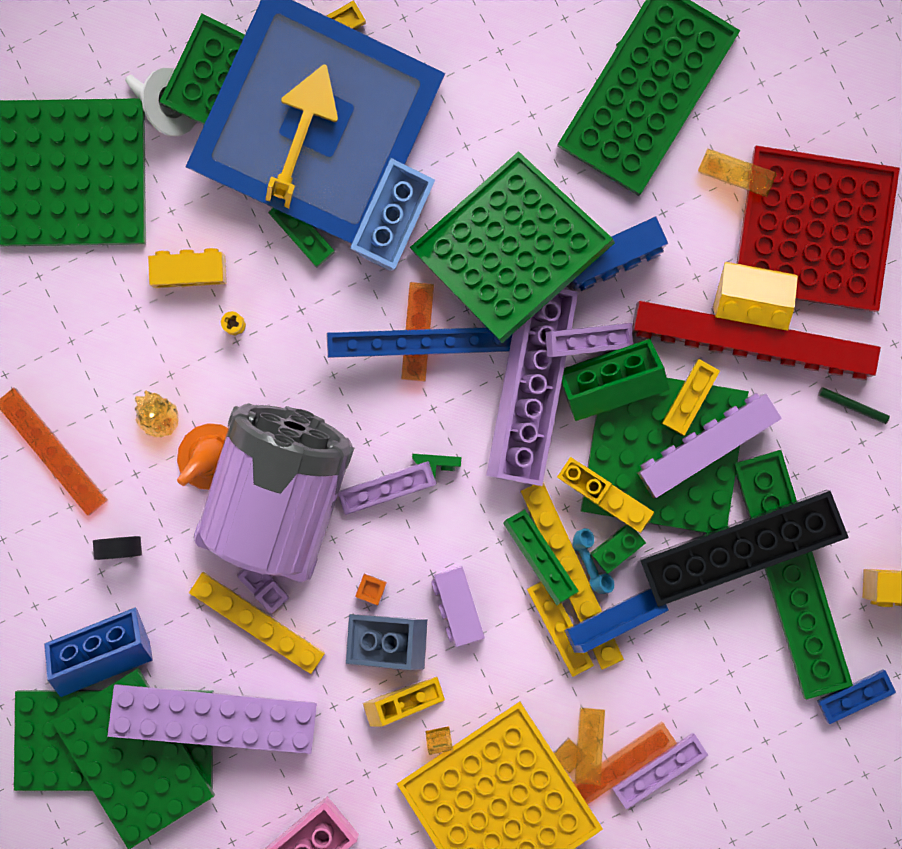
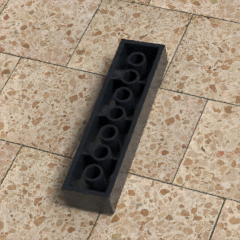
M826 489L641 557L640 561L657 606L660 607L848 539L849 536L830 490Z

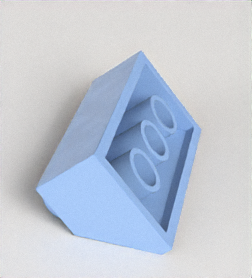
M391 158L350 249L387 270H394L435 179Z

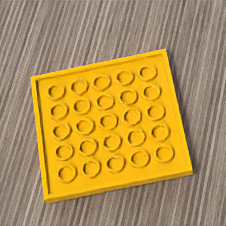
M520 701L397 783L437 849H575L603 830L596 816Z

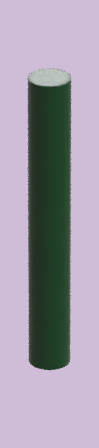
M821 387L818 396L881 423L887 424L890 415L827 388Z

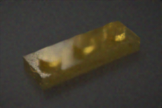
M708 148L698 169L700 174L765 197L768 196L777 175L774 171Z
M579 708L575 768L576 784L601 785L605 710Z

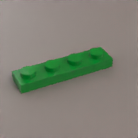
M525 509L503 522L556 605L579 592Z

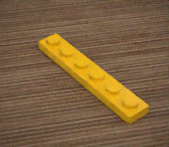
M205 572L201 573L189 591V594L309 674H312L325 654L324 651Z

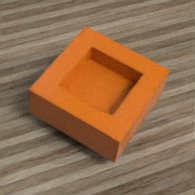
M364 573L355 597L379 605L387 582Z

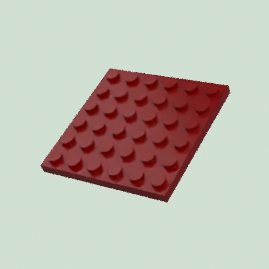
M756 145L753 149L737 264L797 275L795 300L878 312L880 309L900 168Z

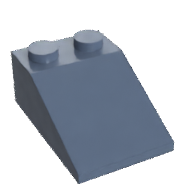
M349 614L346 664L404 670L424 669L428 619Z

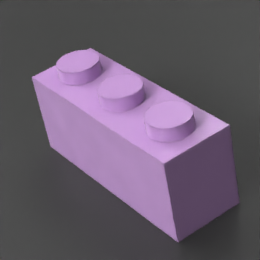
M463 566L434 574L435 580L431 581L435 595L440 594L443 602L439 604L442 618H448L450 627L446 628L449 641H455L456 647L484 639V633Z

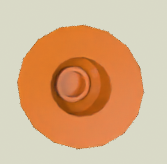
M207 423L195 427L185 435L178 448L177 456L181 473L177 482L180 485L185 486L190 483L199 489L210 490L227 434V427L221 424Z

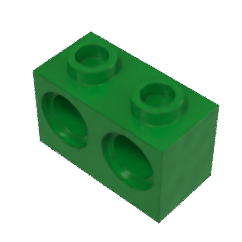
M625 524L591 551L590 555L602 570L609 574L645 545L646 542L635 529Z

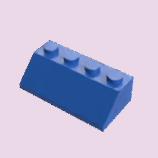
M136 607L44 643L47 681L60 697L153 661L150 641Z

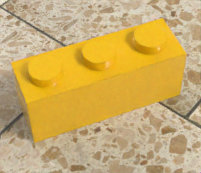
M217 248L204 249V253H194V250H180V254H170L169 251H157L155 255L148 256L149 285L153 288L227 284L226 258Z

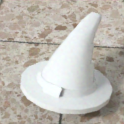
M160 68L152 72L144 83L129 75L125 81L142 101L147 119L157 131L167 136H181L191 131L197 121L159 102L175 68Z

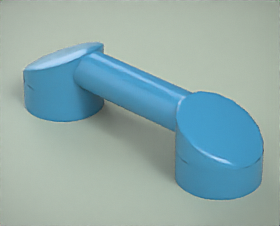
M581 529L573 537V548L581 556L590 577V586L599 594L610 593L614 589L613 578L607 573L599 575L588 550L594 544V535L589 529Z

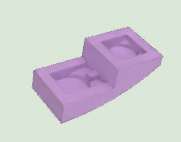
M242 569L237 574V577L270 614L289 599V596L271 575Z

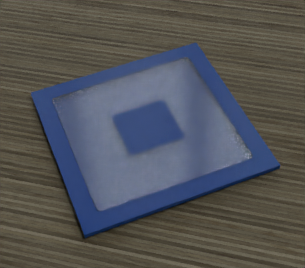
M261 0L185 167L352 244L390 159L392 158L405 165L446 73L294 0ZM325 64L329 73L338 120L337 122H332L313 115L291 176L293 178L291 184L295 185L290 207L286 208L284 207L285 199L272 195L270 202L265 200L267 187L271 177L277 178L278 174L282 173L303 111L283 104L281 98Z

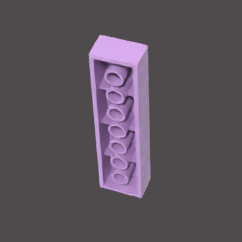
M563 289L513 333L486 476L538 486L543 485L566 356L547 357L546 332L572 329L578 292Z
M115 684L107 737L311 754L317 703Z

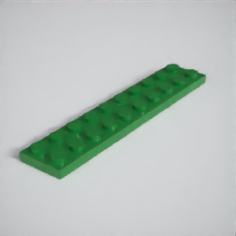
M782 450L734 463L737 480L749 518L797 500ZM813 552L765 568L803 698L807 700L853 686Z

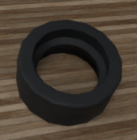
M130 536L93 540L94 560L141 556V537Z

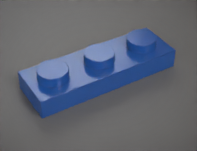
M882 669L853 683V686L838 690L817 700L827 723L832 724L895 694L896 691L886 670Z

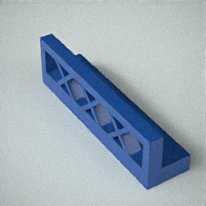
M650 588L564 631L574 653H585L669 611L666 604L660 607L657 606Z

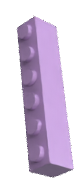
M757 393L751 395L744 400L746 404L738 409L737 406H734L723 413L725 418L717 422L716 419H713L702 426L704 428L703 432L698 435L695 432L687 435L682 439L684 443L679 447L675 448L672 445L661 452L663 457L654 461L651 458L640 465L642 470L637 472L651 496L657 498L781 420L780 414L768 395L762 394L759 396Z

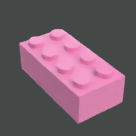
M327 796L265 849H348L357 842L359 834Z

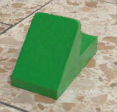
M412 453V459L416 464L429 461L434 478H436V465L441 466V471H456V467H461L462 457Z

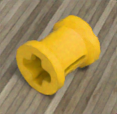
M227 312L221 318L223 330L230 335L235 336L243 333L246 323L244 318L237 312ZM236 319L239 325L231 328L228 322Z

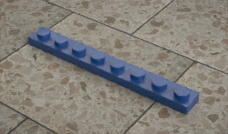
M487 328L326 333L327 358L509 352L512 340L511 335L501 343Z

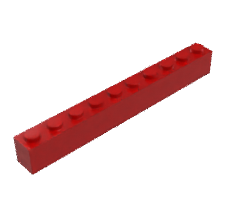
M645 301L636 303L632 324V332L637 333L636 337L651 339V336L660 337L661 342L675 344L676 340L685 342L684 346L690 348H699V345L709 347L708 351L723 353V350L733 351V356L747 358V354L757 356L756 360L771 362V359L780 360V364L784 366L795 367V363L805 365L804 369L810 371H819V368L827 369L828 374L843 376V373L852 374V378L857 380H867V377L876 376L881 349L880 346L791 329L787 331L717 318L712 314Z

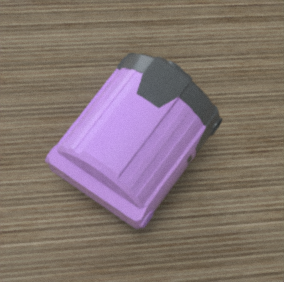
M250 403L240 407L235 406L228 421L227 434L203 513L194 533V541L197 546L210 550L223 560L250 571L283 576L300 583L307 579L310 580L346 469L353 455L354 447L349 438H346L337 429L325 423L324 419L303 409L288 406L281 408L269 405H252Z

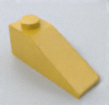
M434 677L389 692L362 704L370 727H382L440 703L445 698L438 677Z

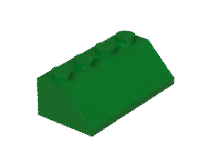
M651 339L565 367L561 382L575 421L669 390L665 368Z

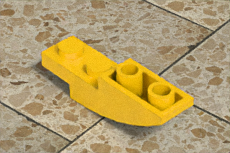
M572 457L568 459L557 476L565 484L639 533L643 532L655 514L654 511Z

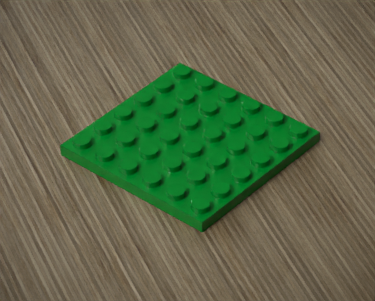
M139 98L0 100V246L146 244L145 112L142 101Z
M518 151L410 248L484 326L503 343L614 245L615 242L606 231Z
M667 378L669 390L596 414L587 468L654 511L655 514L649 523L707 533L728 525L736 475L734 463L738 462L740 445L657 498L651 496L637 472L642 470L640 465L653 458L656 461L663 457L661 452L668 447L674 445L677 448L684 443L682 439L693 432L698 435L703 432L704 428L702 426L713 419H716L718 422L725 418L723 413L730 408L737 406L739 409L746 404L744 400L748 398L749 391L712 385L684 436L662 424L682 388L684 380ZM582 497L581 512L614 517L586 497Z

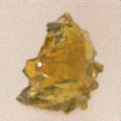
M147 390L144 391L145 396H136L135 420L140 429L147 435L161 438L171 435L179 422L176 405L167 398Z

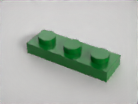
M275 208L268 212L316 268L335 253L333 248L313 226Z

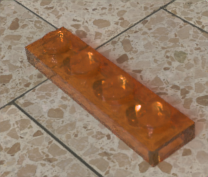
M410 282L406 330L430 329L434 284ZM428 354L403 355L401 380L426 382Z

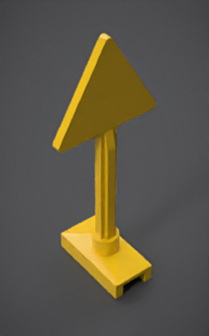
M325 64L281 98L283 104L303 111L282 173L278 174L277 178L271 177L267 187L265 200L270 202L272 195L285 199L284 207L286 208L290 207L295 185L291 184L293 180L291 176L313 115L332 122H337L338 120L329 73Z

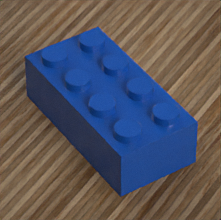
M655 216L611 236L615 244L570 283L573 291L579 288L581 292L593 287L598 279L602 278L603 282L617 276L616 274L623 268L626 272L639 266L638 264L645 258L649 262L661 256L660 254L664 252L663 249L668 244V241L657 217Z

